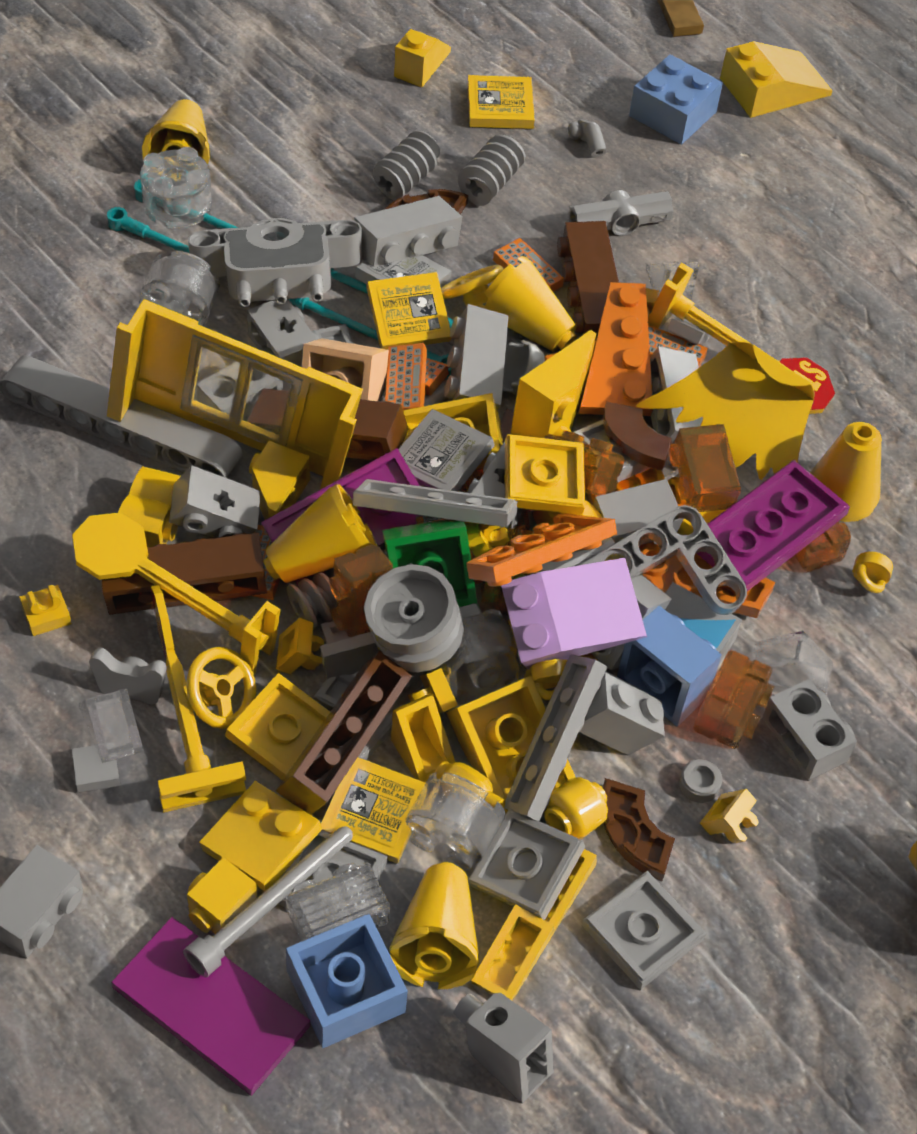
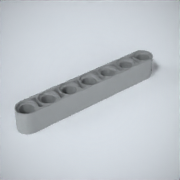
M21 356L0 381V391L10 401L183 473L193 465L227 478L242 457V449L233 439L137 399L133 400L121 422L109 418L106 415L110 388L31 356Z

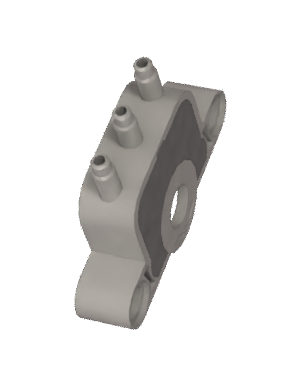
M271 218L261 220L251 227L197 231L188 238L193 274L199 277L227 276L229 295L238 300L239 305L242 307L248 306L253 301L275 300L278 304H284L287 299L312 297L314 301H320L323 298V294L331 287L330 268L351 267L363 260L362 228L359 223L352 220L297 223L285 218ZM272 232H281L288 235L286 238L278 241H269L263 238V236Z

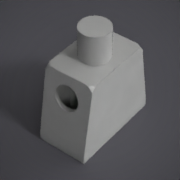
M494 993L484 1004L473 994H468L461 999L455 1008L454 1015L466 1025L470 1053L523 1104L554 1073L552 1030L502 993Z

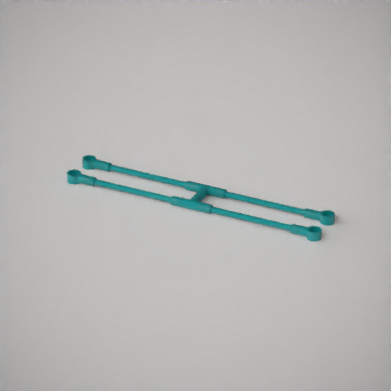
M140 179L134 184L135 198L139 202L147 203L152 201L169 209L174 208L220 229L239 228L177 201L175 196L155 188L153 181L149 179ZM114 207L108 210L107 220L111 230H126L142 238L148 237L190 256L189 246L151 230L150 226L129 217L124 208ZM330 268L332 279L368 294L367 284L334 270V268ZM309 297L288 299L293 306L302 310L309 309L378 340L375 329L309 300ZM448 317V321H449V325H450V329H451L453 320ZM427 350L428 359L447 364L449 354L439 356ZM448 368L449 375L445 380H448L449 376H451L452 368Z

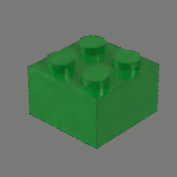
M446 519L382 530L389 571L393 568L410 564L429 566L442 573L452 585L459 608L477 604L474 579H469L466 565L467 562L471 561L467 529L463 521Z

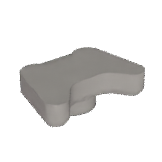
M104 648L94 650L89 664L101 692L109 696H121L152 705L159 701L163 692L167 671L166 664L163 661L156 660L148 664L143 659L130 656L124 658L121 662Z

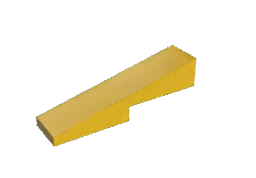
M586 849L583 850L545 920L515 904L477 969L474 978L471 980L473 984L492 995L494 993H502L513 1001L595 868L597 855Z

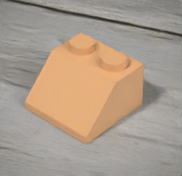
M321 338L304 343L302 367L305 369L311 367L362 388L363 391L360 399L379 401L386 383L389 350Z

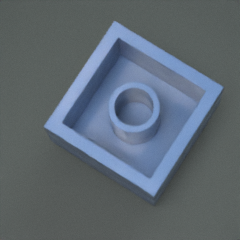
M670 54L634 86L629 116L682 145L717 112L723 82Z
M658 606L643 619L647 637L625 643L617 677L661 700L664 716L678 727L708 698L722 654L716 650L711 642L701 639L687 628L678 616L670 614L661 606Z
M370 914L286 948L287 973L322 1049L406 1013L408 991Z

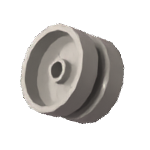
M413 564L393 568L379 577L368 591L364 610L378 651H381L405 671L422 672L435 669L451 659L460 647L464 633L462 616L453 587L442 573L429 566Z

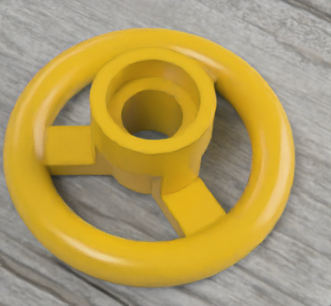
M501 265L488 266L449 282L441 288L443 299H451L463 295V301L466 306L468 304L479 306L480 302L482 304L487 302L488 298L484 295L488 288L487 284L494 281L504 270Z
M225 647L209 648L200 653L192 662L186 683L191 707L196 715L206 724L219 729H227L256 698V682L252 669L239 653ZM216 659H223L234 665L227 674L220 676L203 670L210 661ZM242 679L244 698L239 709L233 714L230 697L233 694L234 685ZM218 706L219 716L212 713L208 707Z

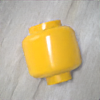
M573 777L551 793L550 801L544 814L546 823L581 840L607 819V795L598 783L590 782L582 777Z

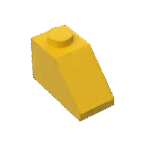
M409 29L395 46L394 77L422 88L451 52V47L439 39Z
M268 441L261 453L257 452L253 456L249 466V473L252 474L253 488L261 491L259 507L265 520L294 505L310 481V456L272 441Z

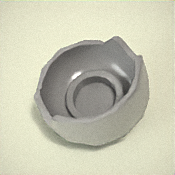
M522 340V344L511 342L506 345L502 391L517 395L519 379L545 362V355L538 346Z

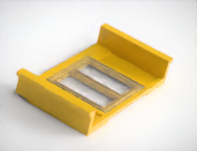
M143 299L128 325L119 323L116 329L107 417L121 422L133 400L137 399L260 451H263L268 441H272L310 456V471L323 476L320 490L340 479L357 421L355 415L363 391L362 388L311 367L305 369L198 325L199 321L146 299Z

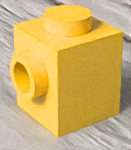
M223 857L207 874L205 872L200 873L190 884L187 893L188 916L190 920L201 931L208 933L211 930L216 934L257 899L256 882Z

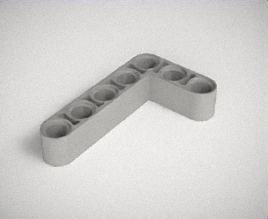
M681 505L670 510L581 564L625 558L630 577L634 578L645 574L676 555L706 604L713 612L719 615L732 614L743 604L747 596V588L743 579L704 518L696 508L688 505ZM679 518L688 520L693 526V533L689 535L678 534L673 528V521ZM643 539H652L658 544L659 553L654 556H646L640 551L638 543ZM699 552L709 553L715 561V566L709 570L698 567L695 563L694 555ZM722 585L731 587L736 593V601L731 604L721 602L716 595L717 587Z

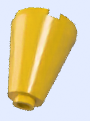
M183 99L176 101L144 137L142 144L143 160L145 164L148 163L154 170L153 174L159 179L169 183L185 184L191 182L192 178L198 175L201 176L209 163L210 148L201 108L191 100Z
M521 256L518 259L522 264L516 268L509 264L485 291L484 295L488 298L486 305L480 302L478 307L508 315V328L552 352L558 349L562 350L575 341L577 335L574 331L577 326L532 261L525 256Z
M865 422L849 424L810 472L850 506L848 514L839 520L842 522L859 521L868 517L880 499L882 438L880 432L874 426Z
M340 484L329 487L266 548L268 557L263 562L274 580L281 578L285 583L371 556L374 552L378 551L376 540L367 523L363 524L358 515L360 511L357 506H353V500Z
M442 862L434 864L425 871L390 944V956L401 978L413 985L423 987L425 980L439 982L438 989H451L463 986L473 979L476 974L479 953L468 877L461 868L453 863Z

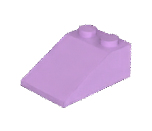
M625 558L543 571L514 579L510 583L501 586L521 663L528 670H530L533 664L553 659L567 660L570 654L581 656L647 637Z

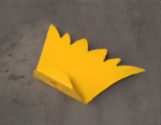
M730 342L721 352L694 372L663 391L643 400L636 407L648 409L684 407L675 420L677 423L690 422L703 417L695 444L697 446H706L728 437L727 460L730 469L739 467L753 454H756L757 474L759 479L763 480L770 468L773 469V474H775L793 460L798 463L803 435L815 395L811 383L754 344Z

